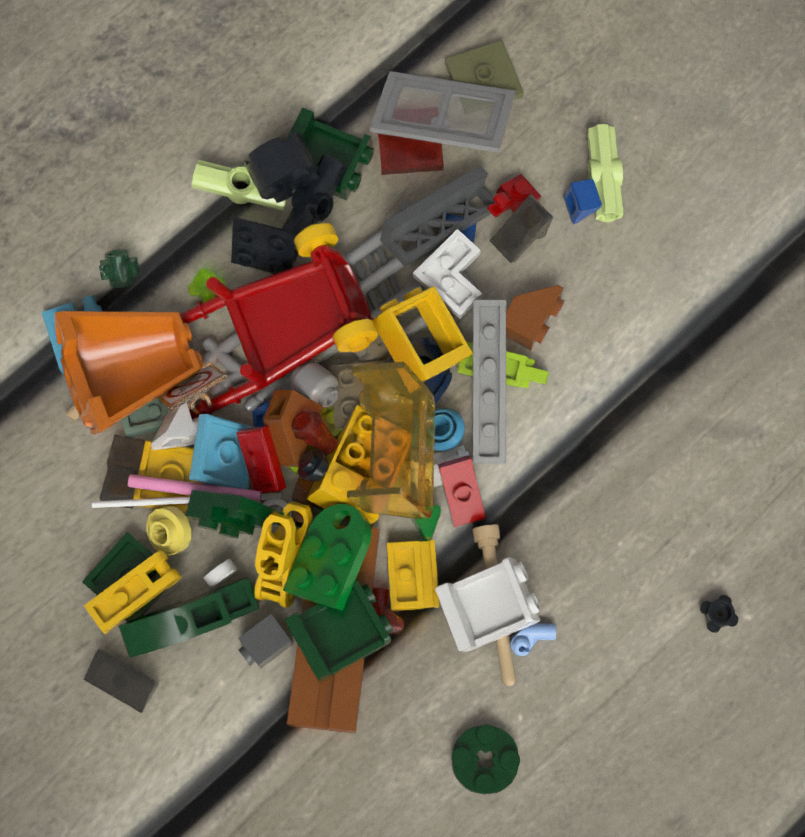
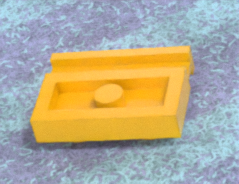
M435 540L387 543L391 611L439 608V598L435 590L438 587Z

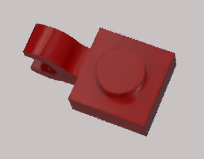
M520 174L500 185L496 192L497 195L493 198L495 202L489 205L487 209L495 218L509 209L515 215H518L537 204L541 195Z

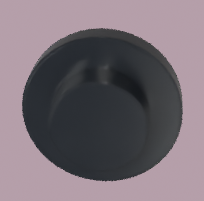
M315 449L303 454L298 462V475L303 480H310L311 482L320 480L329 468V461L326 459L325 453Z

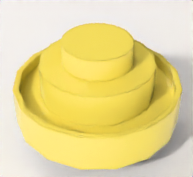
M169 505L158 508L149 515L146 523V532L154 549L157 551L163 550L167 556L184 551L189 546L191 527L189 520L181 510Z

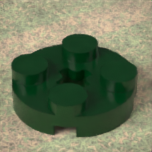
M488 724L472 727L465 731L454 745L451 757L452 769L457 781L468 791L482 795L498 793L507 788L517 775L520 765L517 745L512 737L500 728ZM479 751L485 754L490 751L494 755L491 760L494 766L491 769L487 766L482 768L477 766L476 763L479 761L477 753Z

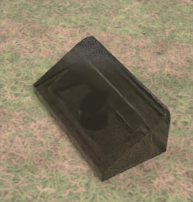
M99 648L83 679L140 713L144 711L159 685L155 680Z

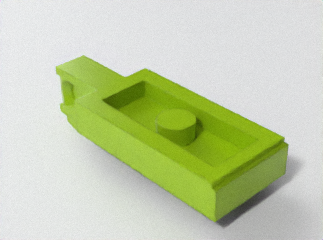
M467 342L473 353V343ZM506 351V385L528 388L530 381L546 385L549 371L533 368L535 360L529 359L528 356ZM473 354L459 363L457 373L473 377Z

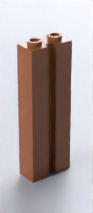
M371 524V542L356 579L361 586L367 584L373 593L380 529L373 528L374 524ZM303 599L301 613L318 603ZM297 644L287 719L288 726L356 734L365 658L319 683Z

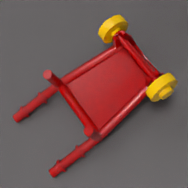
M312 224L295 237L294 244L299 255L311 257V262L231 290L217 278L210 277L206 282V286L217 296L203 303L198 301L196 303L197 306L179 314L183 323L190 324L202 317L207 319L209 318L208 314L226 306L248 361V364H243L240 367V374L249 381L237 387L232 385L229 387V391L208 401L205 399L200 400V405L189 409L192 420L199 418V414L213 415V412L234 402L240 404L242 398L266 388L334 344H336L340 352H359L366 349L378 337V332L372 321L373 317L348 260L340 251L332 248L338 242V236L332 224Z

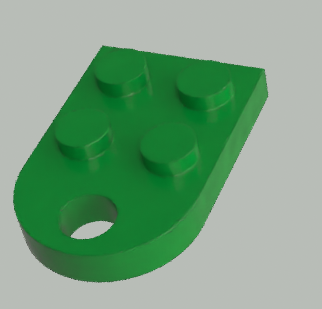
M348 504L332 505L320 512L308 529L283 591L289 595L343 611L371 542L372 531L367 517ZM350 515L351 519L348 526L340 529L342 519Z

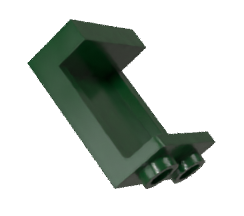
M302 107L290 133L298 132L301 134L316 164H318L322 155L327 154L348 167L333 194L347 201L350 192H356L360 185L362 175L359 173L363 165L368 166L373 157L374 148L371 147V136L365 134L363 139L318 122L314 120L313 111Z
M357 579L354 582L343 611L317 604L299 615L296 612L284 619L319 683L391 643L389 633L393 632L392 626L384 613L379 616L377 615L372 606L377 601L367 584L361 586Z

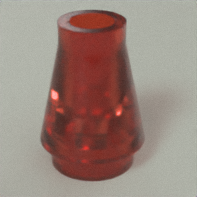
M303 410L293 419L291 427L297 439L321 450L325 455L332 453L336 449L338 440L332 435L318 412Z

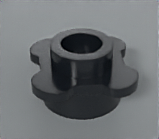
M721 595L713 602L704 601L700 605V612L705 615L708 622L707 629L712 633L719 632L720 628L725 626L734 627L738 623L739 618L731 604L732 600L727 595ZM717 611H721V612H722V616H721V617H718V616L716 615V612H717Z

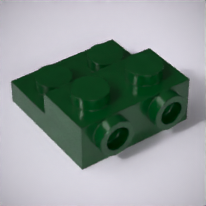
M192 490L185 516L192 520H197V526L212 531H217V528H219L220 535L238 539L239 533L253 535L255 528L262 529L264 521L272 513L276 512L284 515V512L243 496ZM273 522L272 525L281 526V523Z

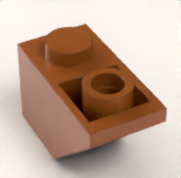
M555 285L514 296L506 310V338L530 351L535 342L541 344L550 329L546 325L551 315L557 317L565 300L561 299L564 287Z
M275 390L263 419L264 425L269 426L280 466L298 467L300 458L308 452V444L313 432L319 425V416L323 406L294 390Z

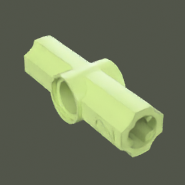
M598 124L588 128L587 131L590 158L587 168L588 179L594 180L602 203L601 208L595 212V220L612 222L623 216L621 196L623 166L621 158H618L615 127L608 124Z
M202 160L197 161L193 173L192 188L229 197L232 202L237 204L250 202L284 211L286 200L276 203L274 198L269 200L261 198L246 167L229 168ZM243 181L249 186L242 190L235 188L233 184Z

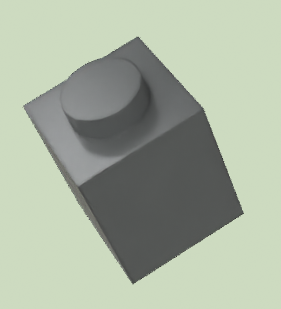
M272 614L238 638L243 644L238 649L250 666L256 662L260 669L293 645Z

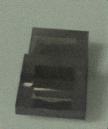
M114 434L106 462L108 469L99 497L100 501L133 499L135 488L128 487V479L130 474L138 475L145 445L144 439ZM124 506V508H130V509H133V507H134V506Z

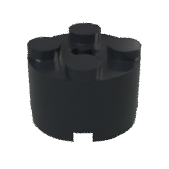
M288 133L290 139L283 142L279 137L271 139L248 155L251 160L250 162L244 161V165L262 199L269 200L274 198L276 203H280L292 197V191L301 185L307 187L319 180L320 177L317 173L319 168L300 133Z

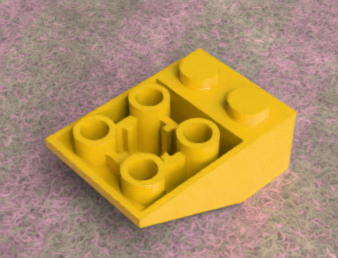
M357 405L326 458L329 461V468L326 474L320 480L313 483L306 499L324 509L336 504L351 505L363 513L371 525L379 518L414 436ZM349 515L343 519L350 522L351 517Z

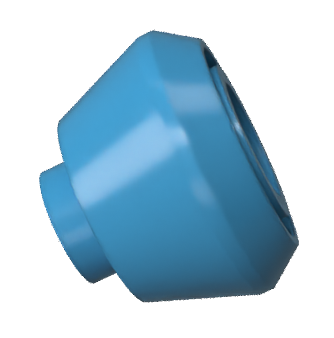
M440 408L434 410L425 418L422 424L421 434L423 441L433 450L446 451L454 449L463 439L464 421L460 414L453 409Z

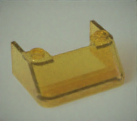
M404 361L353 366L352 373L364 384V390L360 392L359 397L361 408L366 410L367 414L372 418L370 478L363 479L356 490L347 491V498L367 513L412 519L430 518L433 512L435 401L432 392Z

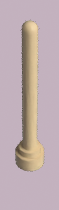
M485 525L473 528L474 542L478 543L479 549H482L485 570L498 565L495 547L498 546V540L500 539L499 525ZM509 635L496 640L502 681L506 686H512L516 681L510 639Z

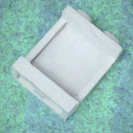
M506 557L498 565L454 584L445 583L435 588L459 651H472L540 622L538 613L541 612V607L535 594H530L525 583L528 580V574L521 561L517 562L514 558Z

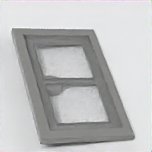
M389 71L370 126V132L499 153L516 91Z

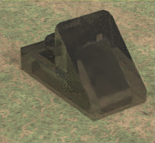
M529 195L490 239V242L510 263L516 262L536 239L546 236L553 216L532 195Z

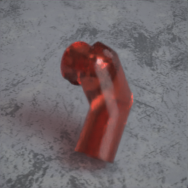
M373 588V595L377 602L373 603L372 606L377 615L385 614L393 629V632L389 634L401 633L405 625L403 618L396 616L388 608L390 590Z

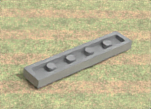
M473 300V463H506V300Z

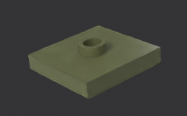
M502 40L445 58V66L452 81L515 90L514 100L522 98L524 95ZM459 98L466 116L492 108L495 103Z

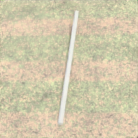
M281 493L261 494V500L281 499ZM190 497L91 501V508L188 504Z

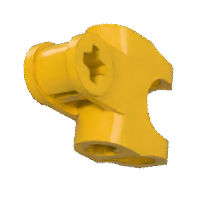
M293 501L288 503L281 511L284 512V515L274 512L264 521L255 558V568L259 574L255 585V598L261 601L267 599L280 603L281 607L289 608L296 597L283 591V588L313 518L309 506ZM291 511H297L303 516L304 523L301 528L296 529L293 518L289 516ZM272 523H281V526L278 525L276 531L272 534Z

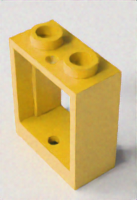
M435 286L425 291L418 287L404 295L405 301L401 303L398 302L397 298L380 307L382 313L372 320L410 389L451 368L473 354ZM416 307L443 353L442 356L425 365L422 364L396 318Z

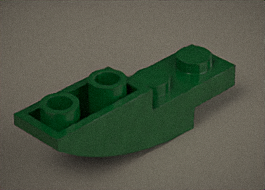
M244 577L184 602L178 601L118 625L127 653L132 658L228 625L236 618L259 610V606L249 578Z

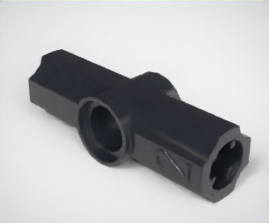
M327 154L322 155L317 164L319 180L307 187L301 185L293 193L291 200L293 209L282 229L296 232V236L306 227L317 224L318 221H324L333 209L334 200L332 196L348 167Z

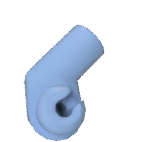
M536 623L517 631L512 637L511 649L516 655L525 656L530 652V649L537 640H555L556 624Z

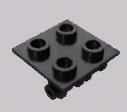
M233 217L231 263L272 274L291 269L298 257V251L295 250L294 244L296 232Z

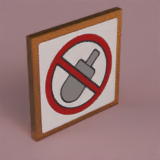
M210 363L156 399L169 411L187 402L188 407L197 414L199 412L195 408V401L198 398H204L205 403L210 407L212 405L211 399L204 392L227 380L228 376Z

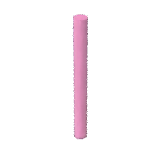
M130 474L128 479V487L183 495H191L192 490L238 495L258 503L261 502V491Z

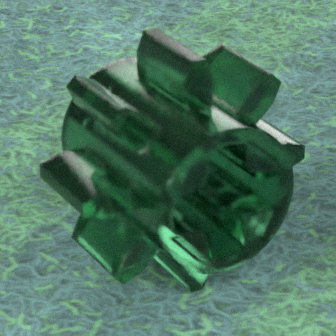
M117 249L105 253V260H100L99 265L101 280L109 279L110 286L115 288L131 285L133 277L139 276L137 257H129V251L125 249Z

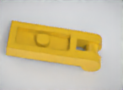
M163 550L154 553L84 605L87 612L104 634H107L164 590L181 580L182 576L178 570L172 569L167 563L168 557ZM156 569L161 578L153 583L147 574Z

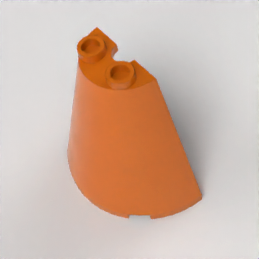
M60 311L55 313L56 340L58 345L62 344V358H60L66 383L85 427L93 426V428H90L91 434L95 435L105 431L203 369V362L199 351H194L188 345V342L192 341L191 331L188 324L182 322L179 312Z

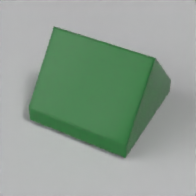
M438 505L414 512L411 515V521L423 541H430L433 538L442 511Z

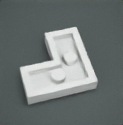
M457 229L413 272V278L426 289L435 286L447 309L460 319L473 306V300H479L482 297V293L461 275L480 255L481 250Z

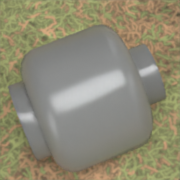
M316 362L302 364L292 373L290 390L300 393L323 406V408L332 406L337 400L339 381L333 373Z

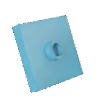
M199 414L189 480L209 485L248 490L250 477L236 432L245 428H252V426L209 414Z

